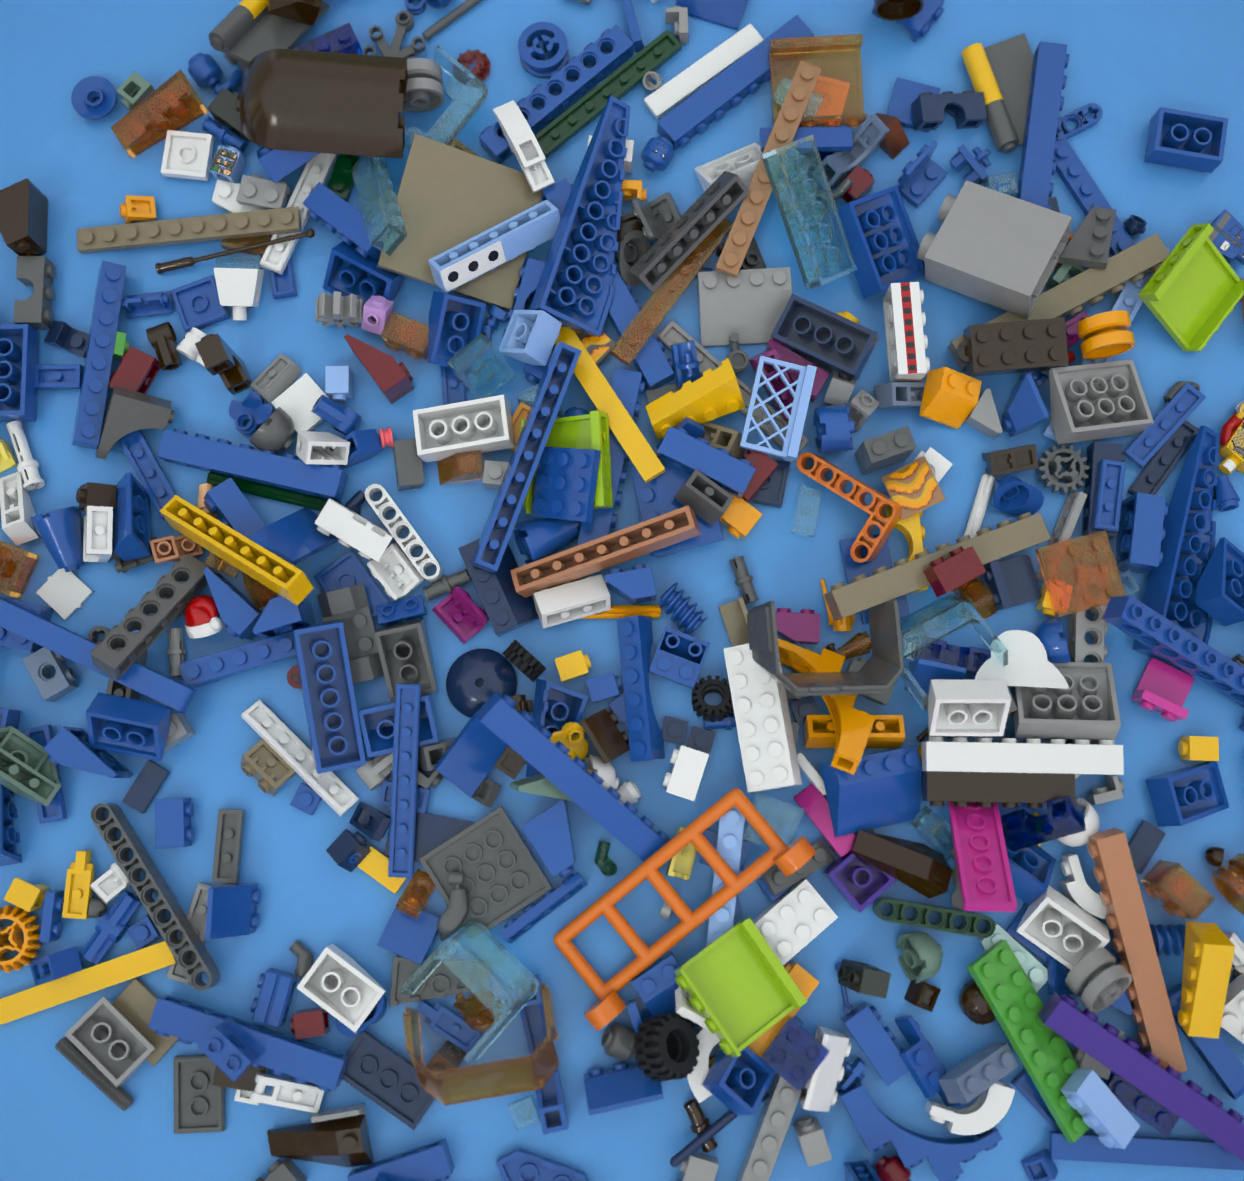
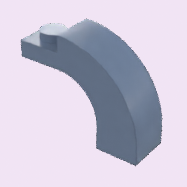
M875 114L871 115L852 138V151H837L826 156L813 174L827 189L837 186L858 165L861 167L880 147V142L890 132V129Z

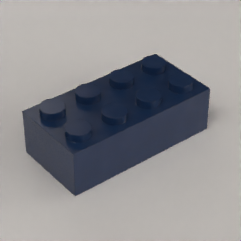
M794 294L791 295L771 334L772 339L784 347L855 380H858L879 339L877 332Z

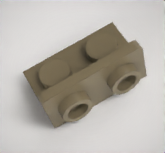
M263 739L241 757L242 771L249 777L253 776L258 781L259 788L264 793L269 792L272 796L277 794L278 789L296 774Z

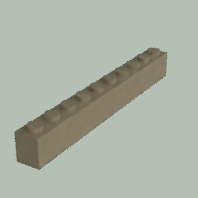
M1156 233L1108 258L1106 269L1091 267L1042 293L1028 319L1008 311L985 324L1063 318L1068 314L1071 317L1084 310L1083 306L1089 303L1092 306L1096 305L1104 299V295L1110 292L1112 295L1120 292L1125 288L1124 285L1131 281L1132 284H1135L1144 279V274L1150 271L1154 274L1167 258L1169 252ZM964 335L951 341L947 347L961 371L966 369V363L959 361L956 351L957 346L964 341Z
M1027 512L1017 516L1018 521L1011 523L1010 519L996 524L998 529L991 531L990 527L977 531V536L974 538L966 535L956 539L957 544L950 546L949 542L935 547L936 552L929 554L928 550L914 555L916 559L910 562L907 558L894 562V568L887 569L886 566L873 570L874 575L866 578V575L862 574L852 578L853 583L846 586L844 582L830 586L831 591L824 594L834 621L929 586L930 583L923 572L931 568L929 563L940 557H943L944 560L951 557L949 552L960 546L963 549L973 546L982 565L1051 539L1041 513L1031 516V513Z

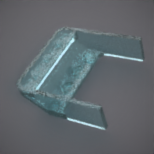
M953 594L945 595L900 620L903 662L908 656L969 623L1003 666L1008 665V650L974 606ZM904 664V669L899 677L923 710L928 709L926 693Z
M471 921L445 939L399 990L402 994L413 995L438 965L443 962L494 1015L495 1021L464 1057L466 1062H476L538 990L536 977L483 924Z

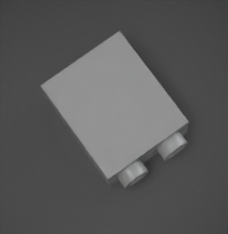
M966 180L957 197L948 194L944 199L938 214V221L943 222L937 235L930 232L926 233L920 244L917 258L925 263L926 281L1028 319L1058 263L1059 256L1069 242L1072 217Z

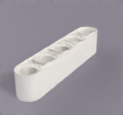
M379 484L368 486L365 491L367 502L414 567L426 581L431 583L439 581L443 575L441 565L391 496ZM375 492H382V498L379 501H372V496ZM389 510H395V517L391 520H386V513ZM408 528L410 531L408 537L404 539L399 538L401 529ZM416 547L423 548V553L419 557L412 556V551ZM430 565L437 567V571L433 576L426 575V568Z

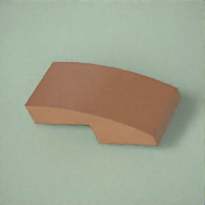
M171 535L149 541L155 564L176 562L187 553L194 558L203 556L201 546L184 535L177 537Z

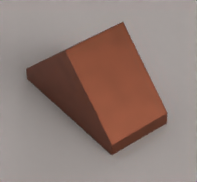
M876 113L875 115L890 129V132L880 142V148L889 157L894 159L909 145V141L898 117Z

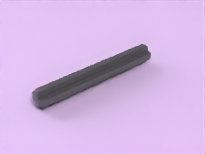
M67 1037L58 1041L55 1049L122 1111L127 1110L133 1104L134 1099L121 1087H116Z

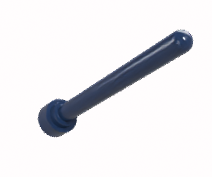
M767 1090L761 1102L765 1101L770 1096ZM729 1109L670 1159V1165L678 1167L739 1115H736Z

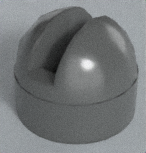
M91 898L88 917H102L107 912V905L99 898Z

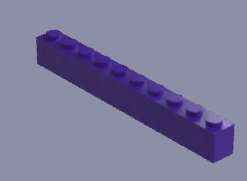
M1057 992L1053 993L1038 1014V1017L1046 1026L1244 1161V1117L1233 1108L1229 1110L1223 1108L1222 1105L1224 1103L1214 1095L1209 1094L1207 1097L1201 1092L1203 1089L1190 1079L1187 1082L1181 1079L1182 1074L1170 1065L1167 1068L1160 1064L1161 1060L1150 1051H1147L1145 1054L1139 1050L1140 1045L1128 1036L1126 1039L1118 1035L1119 1031L1108 1022L1103 1025L1097 1021L1099 1017L1087 1008L1084 1011L1078 1008V1002L1069 995L1065 994L1062 997Z

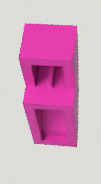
M810 784L793 797L839 857H843L851 850L855 834L835 837L828 801L813 784Z

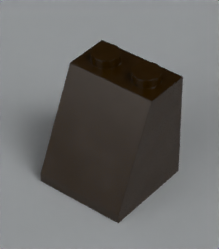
M28 178L0 190V232L6 245L18 256H41L47 253V197Z

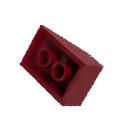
M348 334L344 336L354 354L391 405L414 389L411 381L414 379L403 362L398 364L394 357Z

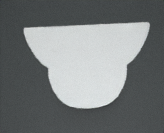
M1022 630L1005 631L997 637L991 649V658L984 662L974 679L1005 680L1007 686L1069 688L1063 675L1047 660L1046 650L1039 638L1033 633Z

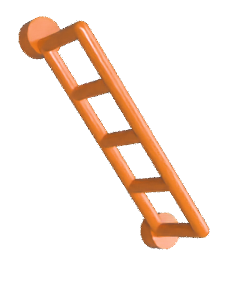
M733 788L554 935V944L598 998L584 1013L585 1018L596 1031L602 1029L626 1007V1003L617 993L774 864L787 877L806 864L814 856L816 850L803 835L792 841L789 845H786L740 789ZM734 806L770 848L738 875L734 873L702 834ZM689 843L696 848L725 884V886L693 912L658 870ZM645 879L651 883L681 920L650 947L645 944L615 907L617 902ZM602 915H604L637 956L606 983L571 941Z

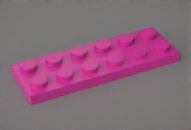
M946 801L964 911L1015 912L1017 903L998 802H993L994 807H978V802H969V807H956L953 801Z

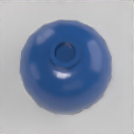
M1060 617L1040 624L1035 630V636L1043 644L1047 653V660L1051 663L1071 662Z

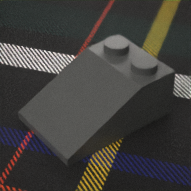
M424 618L378 628L374 632L391 702L395 701L396 683L422 684L421 695L438 691Z

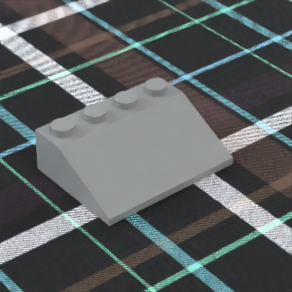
M790 267L740 270L737 278L719 271L698 272L697 295L701 346H730L729 337L732 333L739 334V345L768 344L770 338L772 339L771 334L792 295Z
M1133 359L1057 367L1049 370L1051 424L1058 444L1137 435L1154 423Z
M1052 663L1065 678L1069 686L1068 689L1013 686V699L1018 709L1013 712L1015 738L1116 739L1121 727L1112 663Z

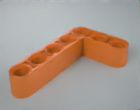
M809 452L801 454L797 459V467L802 473L870 514L850 549V555L854 561L859 563L873 561L901 517V506L820 455ZM813 458L814 465L809 470L807 468V461ZM831 469L833 471V478L828 482L826 472ZM848 481H851L853 484V489L850 493L845 491V485ZM870 493L873 497L872 503L867 506L864 502V498L866 494ZM887 505H890L893 513L887 518L884 514V509ZM877 525L880 528V535L874 538L872 529ZM862 546L868 549V554L865 558H862L860 555V548Z

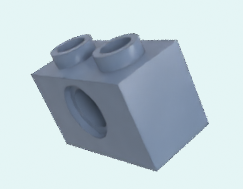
M43 647L22 659L44 701L54 702L78 688L76 683L77 677L74 671L67 667L64 661L66 657ZM55 667L56 673L51 678L49 675L50 669Z

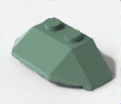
M13 726L0 728V784L20 796L48 807L61 787L56 765L48 759L47 756L49 754L43 749V746Z

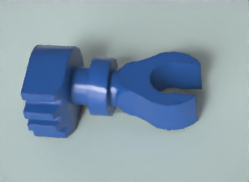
M492 305L487 313L490 315V318H486L484 321L486 324L481 327L480 335L483 333L487 335L483 342L484 346L491 342L493 329H496L498 326L497 322L505 323L508 320V314L495 305Z

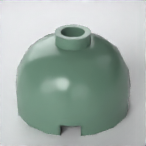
M918 931L901 934L898 937L897 949L901 948L902 956L898 957L899 963L910 981L916 980L915 983H921L933 978L940 971L943 950L935 939L927 933Z

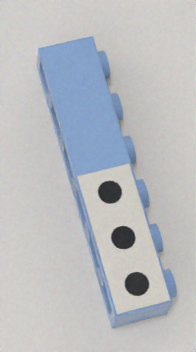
M545 200L429 259L428 263L434 282L445 293L453 291L457 287L476 279L478 276L494 270L499 265L513 260L526 251L532 250L536 246L553 239L560 222L559 210L548 200Z

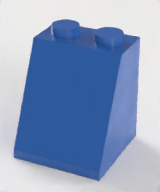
M561 800L521 827L553 877L557 874L563 877L571 872L574 868L572 864L576 861L568 805L566 800Z

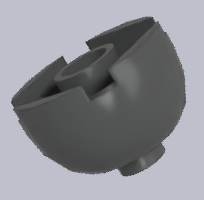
M278 407L249 441L260 450L277 452L283 448L286 451L294 442L291 438L295 431L292 418L281 407Z

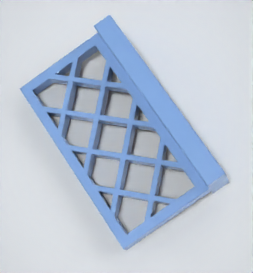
M765 356L759 357L739 447L781 457L783 460L790 462L797 458L817 367L811 365L805 367ZM763 364L773 365L777 374L767 379L762 371ZM789 369L799 372L797 381L789 384L783 374ZM780 376L786 387L776 393L769 382ZM766 384L772 396L762 401L757 391L758 388ZM788 390L793 397V402L785 407L778 395ZM775 399L781 410L771 416L764 404ZM761 407L767 419L757 424L752 417V413L755 409ZM783 412L788 419V424L780 430L773 418ZM770 421L776 433L766 438L759 426ZM756 429L762 441L756 445L746 443L748 433ZM779 435L783 442L782 451L773 449L768 440Z

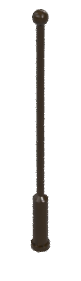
M308 229L304 233L197 258L186 257L165 263H156L155 268L160 275L164 272L194 266L196 262L303 237L313 238L315 231Z

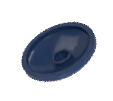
M474 649L462 654L452 664L446 679V690L452 705L460 713L471 718L496 691L501 696L505 694L515 696L517 677L511 663L500 653L490 649ZM478 679L484 680V685L482 687L476 686V681Z

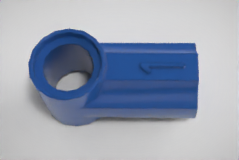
M324 395L318 398L311 411L330 423L335 430L345 436L356 428L362 418L354 411L341 407Z

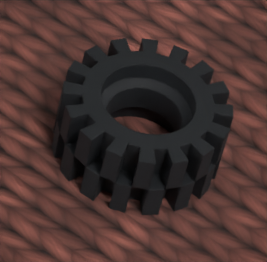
M516 640L502 653L533 683L546 670V667Z
M710 675L707 676L706 681L704 678H701L700 684L696 682L692 690L693 710L696 711V715L699 718L703 715V720L707 721L708 718H711V722H715V718L722 721L723 716H730V711H733V703L727 679L723 678L720 681V676L716 675L715 680H713ZM716 692L722 696L723 700L718 705H709L705 702L704 697L707 693Z

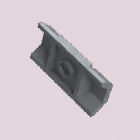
M364 583L317 595L323 622L335 620L343 622L353 684L384 676L374 636L376 628Z

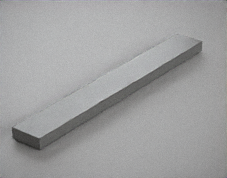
M673 320L657 336V339H660L662 344L670 351L673 344L695 341L697 359L700 365V377H703V372L709 368L715 370L722 365L720 361ZM736 376L745 408L738 411L746 417L752 390ZM764 404L771 416L777 412L769 404ZM761 407L755 409L752 413V417L757 424L767 419ZM780 414L773 418L780 430L788 424V421L786 422ZM770 421L759 426L761 431L768 437L776 433ZM803 434L798 454L810 441ZM779 435L773 437L771 440L782 449L783 442Z

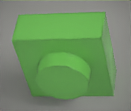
M116 332L112 358L114 360L120 361L123 354L129 349V341H125L126 333Z

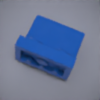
M933 141L929 146L925 144L920 149L917 159L914 163L910 161L902 170L903 174L897 181L900 183L898 189L901 196L916 209L947 175L944 169L930 159L938 144L936 141Z

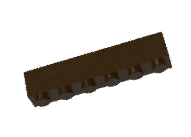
M922 772V801H929L930 806H945L944 801H953L956 807H969V802H978V807H994L993 802H1003V807L1018 808V803H1027V808H1043V803H1052V808L1067 809V804H1075V774Z

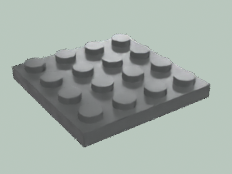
M502 806L419 859L448 907L450 891L455 890V885L448 884L449 873L455 871L462 874L461 889H466L468 914L461 928L470 942L553 889Z

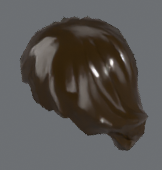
M970 980L960 991L958 999L961 1010L976 1024L983 1025L994 1022L996 1019L994 1013L975 980Z

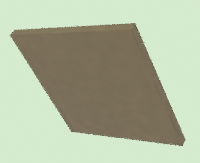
M415 133L377 267L439 287L434 282L428 263L429 259L539 204L542 198V190L533 193L523 172ZM396 220L399 234L396 236V230L391 237L392 239H390L388 230L391 231L395 223L392 224V222ZM527 251L515 259L499 265L494 270H490L476 279L457 287L451 292L510 311Z

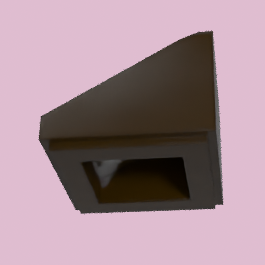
M912 980L904 999L915 1006L932 1012L941 989L926 982L915 983L916 980Z

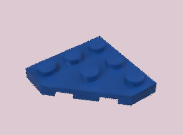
M519 1148L496 1159L497 1167L504 1181H588L585 1173Z

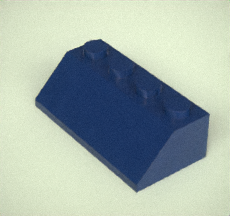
M479 539L458 548L498 637L539 619L532 596L525 598L516 593L510 570L518 568L509 544H507L497 572L494 573L470 564Z

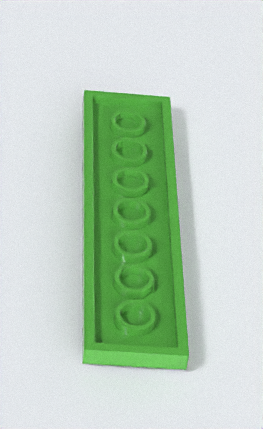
M999 940L966 967L1067 1142L1075 1143L1090 1127L1084 1123L1082 1115L1068 1104L1067 1098L1060 1090L1076 1068H1078V1063L1063 1037L1046 1026L1038 1017V1014L1044 1007L1041 999L1006 940Z

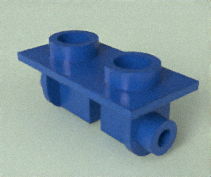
M170 291L129 295L121 300L122 308H126L127 318L173 313Z
M422 594L376 606L378 624L381 626L385 625L386 627L403 622L402 619H407V621L417 618L422 619L424 615H427Z

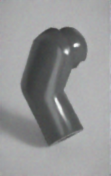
M297 940L289 950L298 957L297 968L295 969L296 976L304 978L313 966V955Z

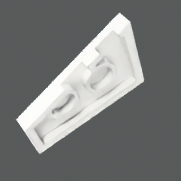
M217 180L212 202L229 213L265 210L238 204L236 198L240 184Z

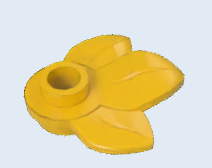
M568 722L562 727L561 731L552 733L553 736L550 739L555 743L561 741L570 750L568 754L573 759L578 756L581 760H584L588 752V742L584 739V728L579 723Z

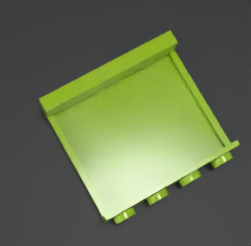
M1210 223L1191 225L1138 294L1183 351L1200 352L1207 345L1212 335L1220 328L1228 314L1233 311L1241 297L1244 296V280L1238 277L1209 239V236L1214 231Z
M595 410L590 411V414L556 418L545 447L601 451L593 509L613 508L608 413ZM521 420L519 434L522 431L525 420ZM537 468L523 502L526 514H531Z
M750 917L742 919L674 971L677 976L675 978L677 984L683 991L687 990L691 996V1005L697 1012L701 1011L706 1019L704 1021L706 1027L712 1034L716 1033L720 1039V1048L727 1056L730 1055L731 1057H739L741 1055L740 1052L792 1010L801 1008L808 1002Z

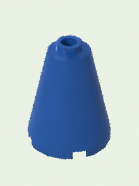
M79 506L50 511L43 516L39 514L31 517L34 527L58 568H64L65 572L80 569L79 564L84 562L81 510H79Z
M547 518L517 523L514 526L517 530H514L513 533L520 554L527 556L528 560L525 563L529 564L551 556L579 537L581 527L578 521Z

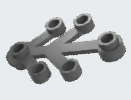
M400 11L395 17L397 29L391 48H389L383 38L384 35L380 26L374 25L369 29L371 39L376 42L383 56L411 59L416 57L410 56L422 53L426 49L425 40L417 36L413 38L411 45L400 50L405 33L411 31L414 27L413 17L407 11ZM374 32H380L377 36L373 35ZM417 43H422V46L417 47L415 45ZM366 46L363 49V55L373 52V55L377 56L373 46Z

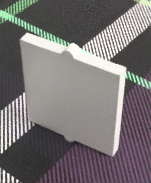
M64 568L58 569L52 576H48V581L36 592L64 620H67L78 608L81 609L82 604L94 593L72 571L65 572Z

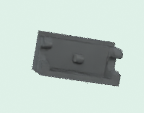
M416 439L393 441L398 491L420 489L422 485H425L422 459L417 455Z

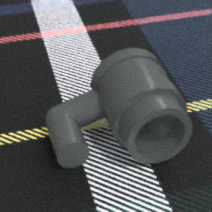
M738 333L730 335L731 352L726 356V359L729 358L734 373L743 372L749 363L748 355L745 351L739 349Z

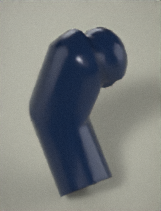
M359 490L345 504V507L361 516L360 505L366 500L365 494Z

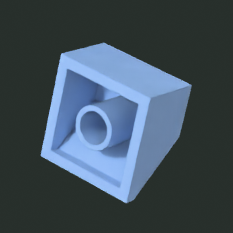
M514 310L498 352L530 365L546 366L555 341L559 336L562 323L543 310Z

